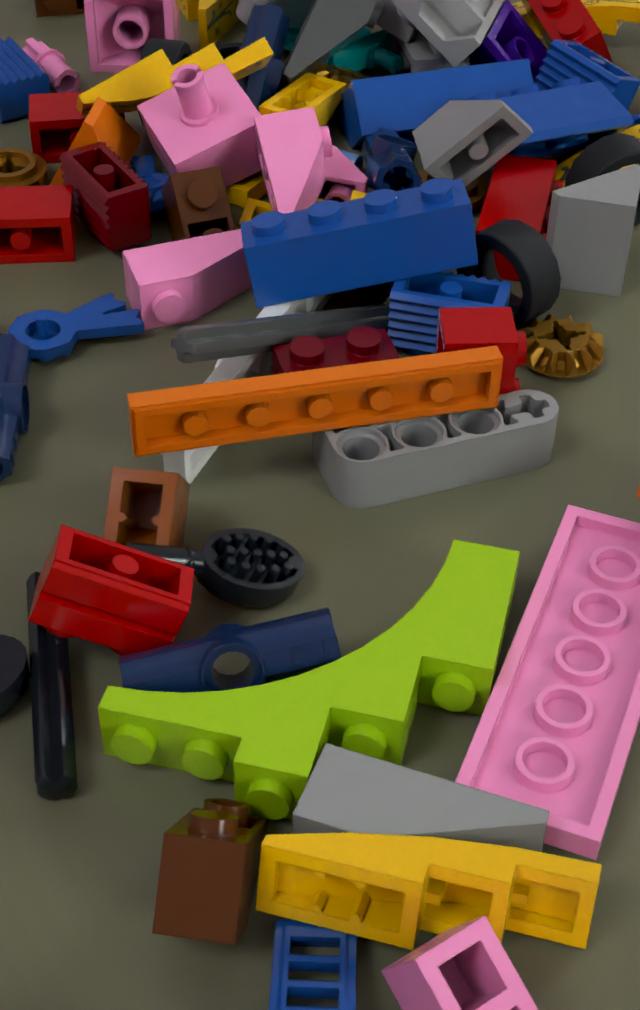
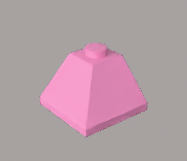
M84 0L90 72L119 73L139 62L145 43L151 38L181 40L180 11L176 0Z

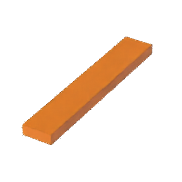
M497 345L128 393L130 435L134 457L498 407L503 356Z

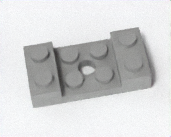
M392 0L391 2L397 7L400 18L407 25L416 27L426 37L434 54L443 60L447 59L455 68L481 45L504 0Z

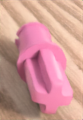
M33 37L25 40L26 47L23 50L49 75V83L57 93L77 92L81 79L77 78L79 76L78 72L66 64L64 55L56 49L49 48L42 41L37 42Z

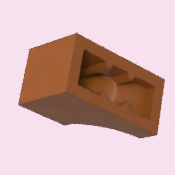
M112 466L103 538L125 546L127 542L183 547L190 484L180 474L174 472Z

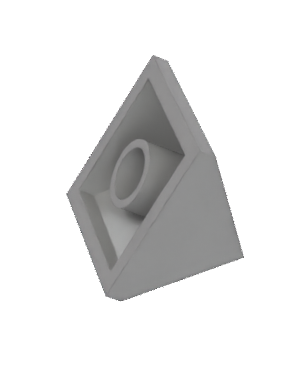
M634 164L552 191L546 241L558 261L561 276L560 289L621 297L640 193V165Z

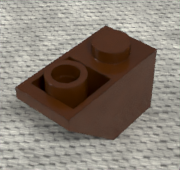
M220 166L171 174L161 190V195L173 241L235 230Z
M209 798L204 800L203 808L194 807L165 831L152 934L235 945L248 924L259 872L261 843L267 835L269 819L249 815L250 804L246 802Z

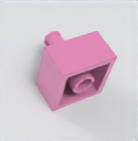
M224 62L205 72L195 64L182 65L175 69L171 75L173 88L137 105L151 144L170 175L220 166L224 185L227 188L261 170L254 125V116H260L261 114Z

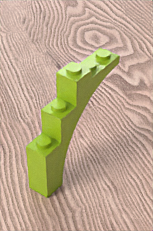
M453 539L446 561L430 588L415 606L391 628L363 647L329 664L297 676L250 687L224 691L187 693L143 691L108 685L98 705L103 752L105 755L118 757L131 764L142 765L147 763L189 772L193 776L205 780L222 779L234 782L235 800L250 804V811L254 814L273 820L282 818L293 820V812L326 743L401 766L418 703L441 707L452 712H466L482 716L495 684L514 598L520 551Z

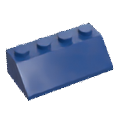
M528 58L351 80L342 94V100L335 109L334 120L351 149L362 148L365 137L375 134L380 127L396 131L400 138L415 143L412 131L450 100H468L472 96L486 92H495L496 98L511 96V91L517 88L534 85L530 61Z
M434 178L425 181L420 187L396 192L391 189H379L368 193L364 198L340 203L334 200H324L312 204L305 210L285 214L276 211L264 212L255 216L250 221L240 222L243 249L257 308L479 264L472 204L462 178L456 180Z

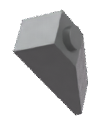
M314 0L284 63L282 76L276 92H280L307 72L310 73L353 42L365 26L372 29L384 8V4L378 0Z

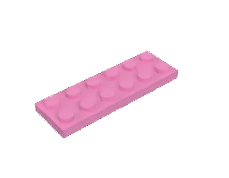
M568 504L455 782L549 810L544 844L597 860L640 721V523Z

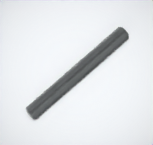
M385 304L185 326L179 329L178 335L172 337L171 347L176 349L177 359L183 363L272 352L271 347L290 344L293 339L299 336L309 335L322 339L346 335L351 329L360 326L375 329L385 328L387 332L389 329L388 316L390 309Z

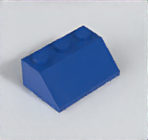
M579 77L559 81L553 85L554 89L539 91L538 85H528L511 91V96L496 98L495 92H486L468 98V100H502L531 126L533 134L510 151L509 155L541 158L580 151L604 136L617 134L633 125L632 115L600 81L582 84Z

